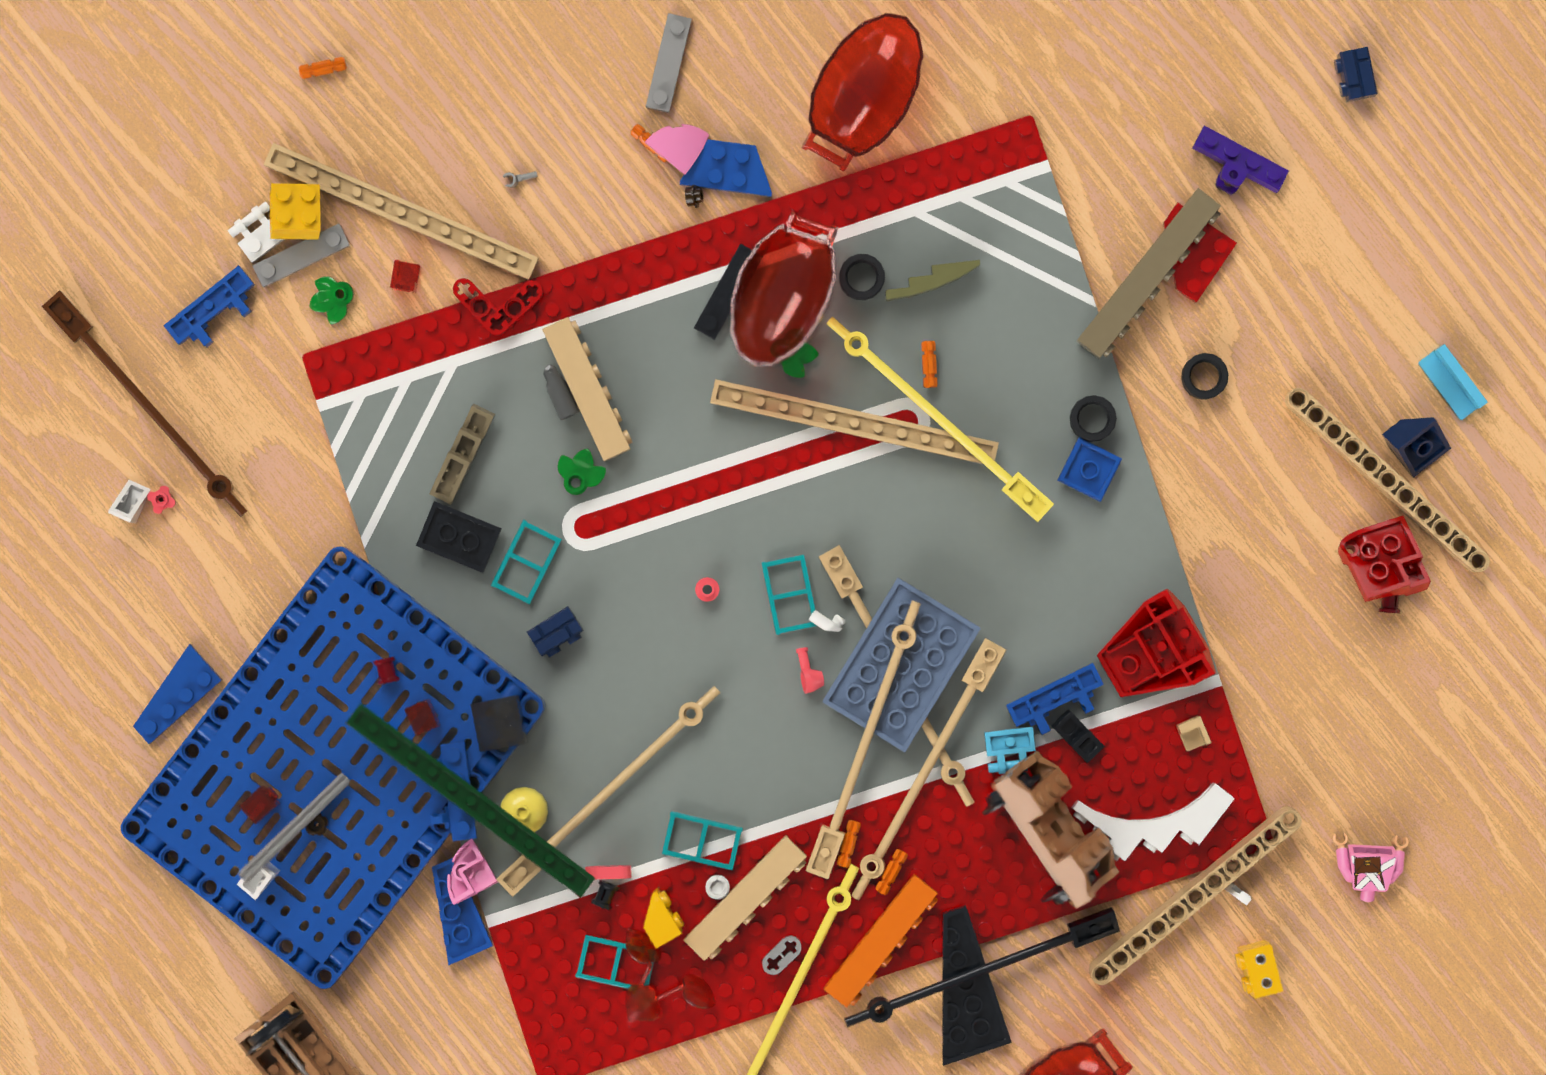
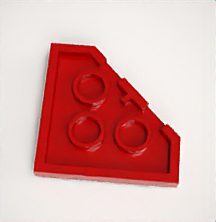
M1178 202L1163 222L1164 230L1182 209L1183 206ZM1209 223L1203 228V231L1206 233L1198 244L1192 242L1188 247V250L1191 252L1182 263L1177 261L1172 267L1176 270L1173 274L1176 290L1197 303L1237 244V242Z

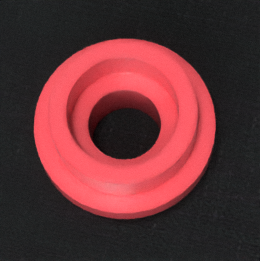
M702 578L696 584V595L702 601H712L719 594V585L712 578ZM705 585H710L712 587V592L710 594H705L703 592V587Z

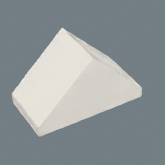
M128 480L108 513L136 524L151 489Z
M268 862L249 882L240 879L237 885L256 900L280 870Z

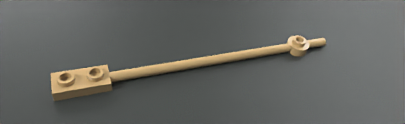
M838 545L820 555L819 559L841 599L849 596L867 628L872 621V617L857 592L863 586L842 548ZM926 717L921 727L934 747L939 737ZM944 748L939 756L943 764L940 772L941 777L947 784L955 786L967 807L973 804L974 800L963 782L965 769L961 763L951 761ZM952 768H955L958 772L954 778L948 774Z
M912 600L904 624L898 625L892 632V641L895 645L893 654L830 827L822 825L806 868L807 872L826 879L830 877L845 833L839 831L862 764L904 649L911 647L916 641V631L913 625L921 605L919 602ZM901 632H907L909 634V638L907 640H902L900 638Z
M987 638L984 639L962 679L968 686L877 850L874 854L867 855L862 859L860 870L863 875L851 895L853 898L860 900L870 880L878 878L884 873L885 862L883 857L975 691L978 689L984 692L1007 652L1005 648ZM870 862H874L876 864V869L874 871H870L868 869V864Z
M713 686L696 703L687 702L683 704L679 710V719L547 842L556 847L686 725L695 726L700 723L703 718V709L721 692ZM689 709H693L696 712V716L692 719L686 715ZM521 855L496 880L513 897L542 869Z

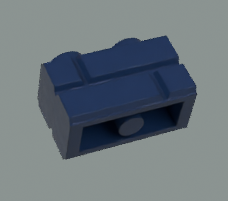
M1368 47L1340 52L1337 55V59L1334 60L1336 73L1341 74L1342 83H1339L1341 97H1345L1346 102L1375 97L1378 93Z
M567 606L528 630L527 634L540 655L544 656L547 654L550 658L561 651L559 646L563 643L568 642L571 645L582 638L580 633L584 630L570 607Z

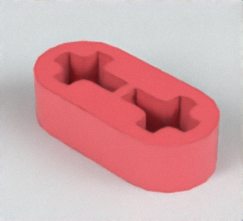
M631 865L585 867V870L594 876L595 879L632 878Z

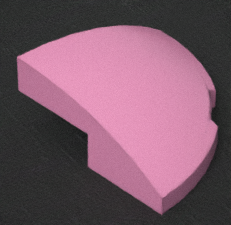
M682 124L681 126L683 127L675 128L666 126L653 133L645 143L684 175H686L698 158L709 137V134L704 130L688 124Z
M473 839L468 840L452 859L454 863L452 872L447 877L448 892L453 905L498 883L495 874Z

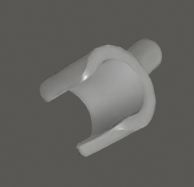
M536 171L522 175H515L513 173H505L503 175L504 178L513 177L512 184L505 185L510 188L516 187L518 182L538 177Z

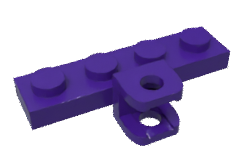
M1205 125L1192 149L1224 165L1217 176L1215 185L1230 195H1233L1239 189L1245 178L1277 194L1289 170ZM1224 182H1226V183H1228V184H1230V185H1232V186H1226V185L1224 184Z

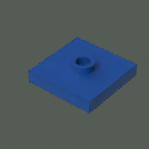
M1078 437L1057 481L1101 502L1122 458Z

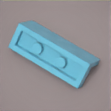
M1445 344L1439 346L1418 362V365L1460 420L1488 403Z

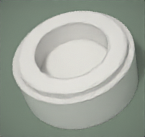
M714 875L707 880L705 889L709 897L719 900L727 896L730 884L724 876Z

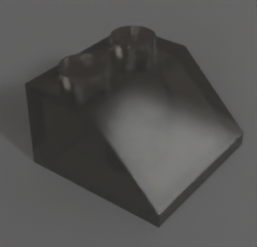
M519 694L471 704L480 752L528 742Z

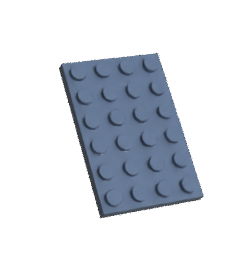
M897 578L822 702L866 728L895 648L892 641V632L898 625L904 624L912 600L921 603L913 625L916 631V641L911 647L904 649L874 732L875 735L906 752L981 627L902 579ZM903 631L900 633V638L907 640L909 634Z

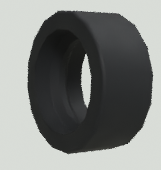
M856 254L849 257L843 263L839 272V283L842 290L848 297L855 300H868L875 297L881 291L885 281V272L882 264L875 257L868 254ZM866 263L874 269L876 282L869 290L857 291L850 286L848 272L855 264Z
M1202 353L1195 355L1186 362L1182 369L1181 380L1184 389L1189 395L1196 399L1206 400L1216 397L1225 389L1229 374L1227 366L1221 358L1214 354ZM1202 362L1211 363L1219 373L1218 383L1214 388L1207 391L1199 390L1191 381L1192 369Z
M1096 395L1086 396L1079 400L1071 409L1069 417L1070 425L1075 435L1090 442L1100 441L1109 436L1115 428L1117 420L1116 411L1111 402L1104 397ZM1091 404L1099 405L1107 414L1106 426L1103 430L1096 433L1085 431L1079 423L1081 410Z

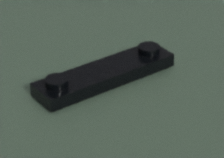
M742 244L739 245L695 324V330L713 340L716 339L762 255Z

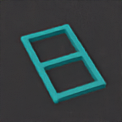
M523 520L491 587H496L530 604L562 539ZM525 527L555 541L543 567L513 553ZM510 557L540 571L528 598L498 583Z
M804 555L762 562L776 635L817 626L813 622L780 628L774 600L807 593L811 615L815 611ZM800 560L806 589L773 595L767 567Z
M671 811L662 854L733 870L743 828ZM675 817L703 824L696 856L668 850ZM708 825L737 831L729 864L701 858Z
M585 935L578 971L575 977L648 993L657 950ZM589 941L617 947L610 980L582 974ZM622 948L651 954L643 987L615 981Z

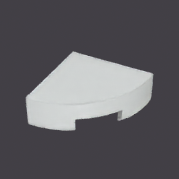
M1231 883L1225 888L1227 892L1243 904L1247 905L1250 902L1251 896L1235 884Z

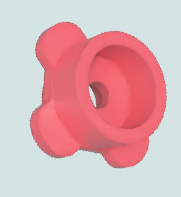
M161 486L159 490L149 492L147 495L148 501H151L154 506L153 511L157 514H161L164 509L175 506V499L172 498L169 493L170 489L167 486Z

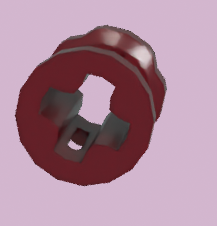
M1399 595L1382 598L1381 608H1379L1378 612L1400 614V609H1398Z
M395 657L373 661V664L377 666L379 674L378 685L400 680L396 676L393 661H395Z

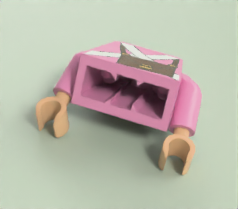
M1343 833L1344 842L1338 843L1336 841V834H1334L1332 841L1334 845L1338 846L1336 850L1338 868L1344 879L1352 884V888L1361 891L1360 899L1362 901H1374L1375 891H1387L1389 884L1394 883L1402 874L1405 859L1403 848L1409 843L1407 837L1403 838L1402 846L1397 844L1398 836L1396 835L1391 840L1392 846L1348 844L1347 849L1345 848L1348 840L1347 835Z

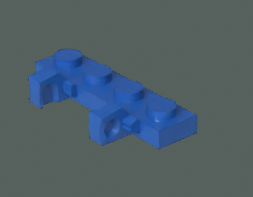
M238 265L163 326L178 345L191 338L192 341L199 339L207 348L214 343L205 331L209 327L207 323L227 307L231 310L235 306L244 318L252 311L244 302L248 299L245 293L254 287L255 284Z
M1091 663L1007 704L1006 707L1016 727L1029 722L1031 727L1037 725L1041 735H1044L1051 731L1045 720V717L1049 716V711L1072 700L1073 703L1079 701L1084 713L1087 714L1094 710L1089 699L1094 696L1092 690L1104 684L1094 664Z
M465 741L440 744L442 758H436V760L471 785ZM448 799V806L444 807L445 812L430 815L431 825L444 823L445 829L451 828L452 841L478 838L475 819Z

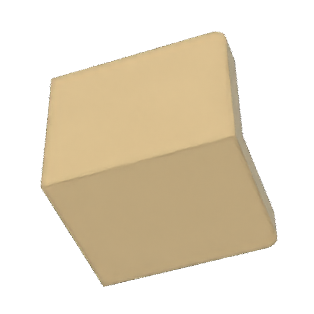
M1200 716L1176 724L1186 751L1211 744Z

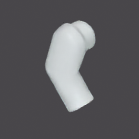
M817 610L809 618L811 622L825 631L839 632L846 623L845 619L839 615H835L831 621Z

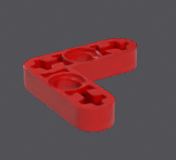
M458 279L453 285V293L489 333L499 336L509 330L541 300L543 288L537 281H527L498 308L469 279ZM461 283L464 286L470 285L468 291L473 296L475 292L479 294L470 301L469 305L466 303L469 300L466 294H458L460 291L458 286ZM528 286L532 288L537 286L536 292L538 296H530L526 299L530 303L526 307L524 302L517 296L521 293L525 297L528 294ZM478 300H483L487 303V310L482 314L474 311V304ZM513 301L519 302L522 307L517 315H512L508 312V305ZM504 310L505 314L512 321L508 323L505 319L501 323L503 328L500 331L497 328L492 330L493 324L491 321L493 319L500 320L503 315L499 313Z

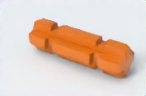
M344 57L334 58V61L329 59L312 63L310 66L308 64L299 66V73L302 79L311 78V75L316 77L334 73V70L337 72L344 71L347 66Z
M635 125L630 132L636 140L639 139L640 143L654 155L657 154L645 143L651 134L649 132L646 133L641 125ZM660 155L657 156L662 162H667L665 158H662Z
M923 341L921 343V350L924 351V355H922V371L925 374L923 386L924 388H935L938 385L937 377H935V374H937L936 354H934L936 343L935 341Z
M849 820L847 823V833H845L840 849L841 855L838 856L837 860L838 866L845 868L850 866V855H853L858 837L856 833H859L861 826L857 821Z
M900 849L895 850L892 856L893 860H890L881 877L883 879L879 880L876 886V891L883 895L888 894L891 888L890 884H893L902 868L901 864L907 858V853Z

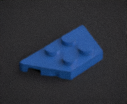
M708 139L694 164L680 180V185L692 187V185H696L698 188L772 197V191L755 145Z

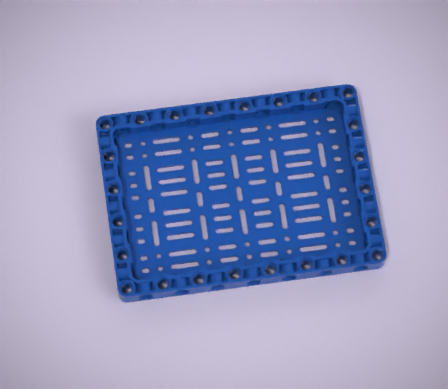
M335 547L329 551L122 821L120 829L122 835L320 989L330 988L340 979L451 834V828H441L439 824L431 825L430 817L431 814L445 812L444 807L448 806L447 799L345 724L360 703L363 704V697L379 678L377 666L373 664V661L384 659L360 641L358 634H365L387 651L389 657H395V661H393L396 676L400 679L383 684L370 702L364 706L384 720V716L402 692L407 690L409 697L387 723L398 731L399 726L419 701L423 702L424 707L406 731L401 734L413 742V738L431 714L437 713L438 719L416 745L432 756V753L450 729L455 727L458 732L450 743L465 741L467 738L472 740L471 746L466 751L469 776L479 780L480 784L477 790L481 793L542 716L546 705L540 695L347 547ZM339 552L345 553L347 557L346 563L341 566L335 561V557ZM378 581L385 585V591L381 595H377L373 590L374 584ZM310 590L315 591L317 594V600L313 604L308 603L306 600V594ZM347 593L349 600L346 603H342L340 599L343 594ZM361 604L364 610L358 615L355 613V609ZM330 611L336 612L335 618L329 616ZM415 611H420L423 614V621L419 625L414 624L411 619ZM381 619L383 625L380 629H375V622ZM345 622L350 623L349 629L344 628L343 625ZM323 625L325 631L306 656L302 657L300 650L316 629ZM279 629L286 630L288 634L285 642H280L276 637ZM395 630L397 637L394 640H390L388 636L391 631ZM334 636L339 637V643L322 665L316 668L314 666L316 659ZM454 640L459 641L462 645V650L459 654H454L450 650V644ZM409 641L412 647L409 651L405 652L403 645ZM357 651L359 654L358 658L338 683L334 682L333 677L351 653ZM431 658L434 660V664L431 668L427 669L425 663ZM371 662L373 664L371 671L353 694L348 693V687L364 666ZM291 663L295 665L294 671L289 670ZM398 663L405 665L415 673V678L413 680L409 679L397 669L396 665ZM250 667H254L258 671V677L254 681L250 680L247 676V671ZM447 670L448 676L446 679H440L439 674L441 671ZM491 670H496L500 674V680L497 684L491 683L488 679V674ZM304 675H309L310 680L308 682H304ZM278 679H283V686L273 699L269 700L267 693ZM457 681L463 683L459 691L454 690V684ZM425 683L431 685L453 702L454 708L452 710L448 709L423 689V685ZM323 686L348 706V711L343 712L321 695L317 688ZM294 689L297 690L298 696L289 708L283 711L281 705ZM481 696V703L475 706L473 704L474 698ZM529 700H535L538 703L539 709L536 713H530L527 710L526 704ZM313 704L317 705L318 709L305 726L301 725L300 720ZM222 705L229 711L225 719L220 718L218 715V709ZM257 707H260L262 709L261 714H257L255 712V709ZM490 707L496 708V713L493 717H489L487 714ZM463 713L468 714V720L464 721L461 718ZM326 716H331V723L321 736L317 737L315 730ZM271 718L276 719V725L272 726L270 724ZM245 722H249L251 724L250 729L239 743H235L233 740L234 736ZM478 724H481L483 726V730L481 732H478L476 730V726ZM341 727H345L346 733L337 745L331 748L329 746L330 740ZM289 729L315 750L314 755H309L284 735V731ZM263 733L265 739L253 754H249L248 748L256 737ZM500 738H504L509 742V748L506 752H502L497 748V741ZM191 744H195L199 748V754L196 757H192L188 752ZM363 744H367V752L356 765H353L351 759ZM279 748H283L284 754L276 765L269 769L267 763ZM224 750L228 751L229 756L227 758H224L222 756V752ZM377 755H381L383 757L382 762L371 776H367L365 773L366 769ZM293 759H297L299 762L298 766L287 780H283L281 778L282 773ZM324 759L337 766L341 770V774H344L349 780H355L380 800V805L376 806L348 785L320 812L322 816L328 819V826L326 828L347 844L346 849H341L325 835L318 836L315 834L312 836L308 834L305 827L301 830V838L282 862L277 860V855L269 861L280 870L276 877H282L306 896L305 902H301L275 881V878L255 900L237 885L241 879L238 874L232 876L230 873L234 866H237L240 871L250 862L249 856H256L298 815L290 809V803H295L301 809L306 808L338 777L323 765ZM237 762L243 763L242 769L237 768ZM216 765L218 767L217 772L198 796H194V788L211 766ZM392 766L397 767V772L385 787H381L380 781ZM308 770H311L313 776L301 791H297V783ZM251 774H258L281 792V798L277 799L252 780ZM227 776H231L232 782L213 807H208L207 801ZM411 781H415L417 784L415 789L404 802H401L399 796ZM162 782L166 783L170 788L166 796L162 795L159 791V786ZM246 791H250L251 797L233 821L227 822L226 817L242 795ZM425 792H429L431 798L419 813H415L413 811L414 806ZM347 798L350 801L349 805L338 819H333V812L342 800ZM264 802L266 804L265 809L246 833H242L240 831L242 825L258 804ZM183 803L188 805V810L184 811L182 809ZM359 809L363 810V817L353 830L349 831L346 828L348 822ZM392 809L394 811L393 817L388 816V810ZM278 813L280 815L278 822L261 844H256L255 838L271 817ZM198 814L203 817L201 822L196 820ZM172 818H175L177 824L170 828L168 823ZM132 821H136L140 825V831L137 834L132 833L130 830V823ZM403 821H408L409 826L407 828L402 826ZM381 824L383 826L382 832L372 845H367L366 839L374 828ZM212 825L216 826L241 846V850L235 851L210 831V827ZM186 829L191 831L188 839L183 838V833ZM395 835L398 839L385 857L381 856V849L390 837ZM311 841L316 842V848L296 873L292 872L291 867ZM205 844L210 845V851L207 854L202 853V848ZM169 851H175L178 854V861L176 863H171L168 860ZM326 852L330 853V860L311 884L306 883V877ZM355 853L361 855L360 860L354 858ZM411 854L419 856V866L413 867L409 864L408 858ZM220 855L225 858L222 865L216 863V859ZM370 864L375 865V871L369 870ZM348 867L350 869L349 875L333 896L327 899L325 892L341 871ZM362 878L364 885L345 910H341L339 904L357 880ZM208 880L214 881L217 886L214 893H210L206 889ZM385 892L389 894L391 898L389 905L381 904L379 901L380 893ZM270 895H274L276 898L273 904L267 903V898ZM284 906H288L290 908V911L286 916L281 914V910ZM315 906L320 907L321 910L319 913L314 912ZM246 910L252 911L255 915L252 923L244 919V912ZM329 917H333L335 919L334 924H329ZM308 921L309 927L305 931L301 930L300 925L302 922ZM351 931H357L361 935L360 943H353L350 940ZM318 932H322L324 935L320 942L315 940V935ZM283 940L292 942V952L284 951L282 948ZM325 969L331 973V980L329 982L321 979V970Z

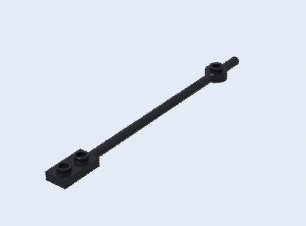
M1110 907L1067 924L1069 932L890 1001L885 997H875L870 1000L866 1010L845 1017V1024L847 1027H850L870 1018L877 1023L885 1022L891 1017L893 1010L1021 960L1071 941L1073 946L1078 948L1120 932L1115 911Z

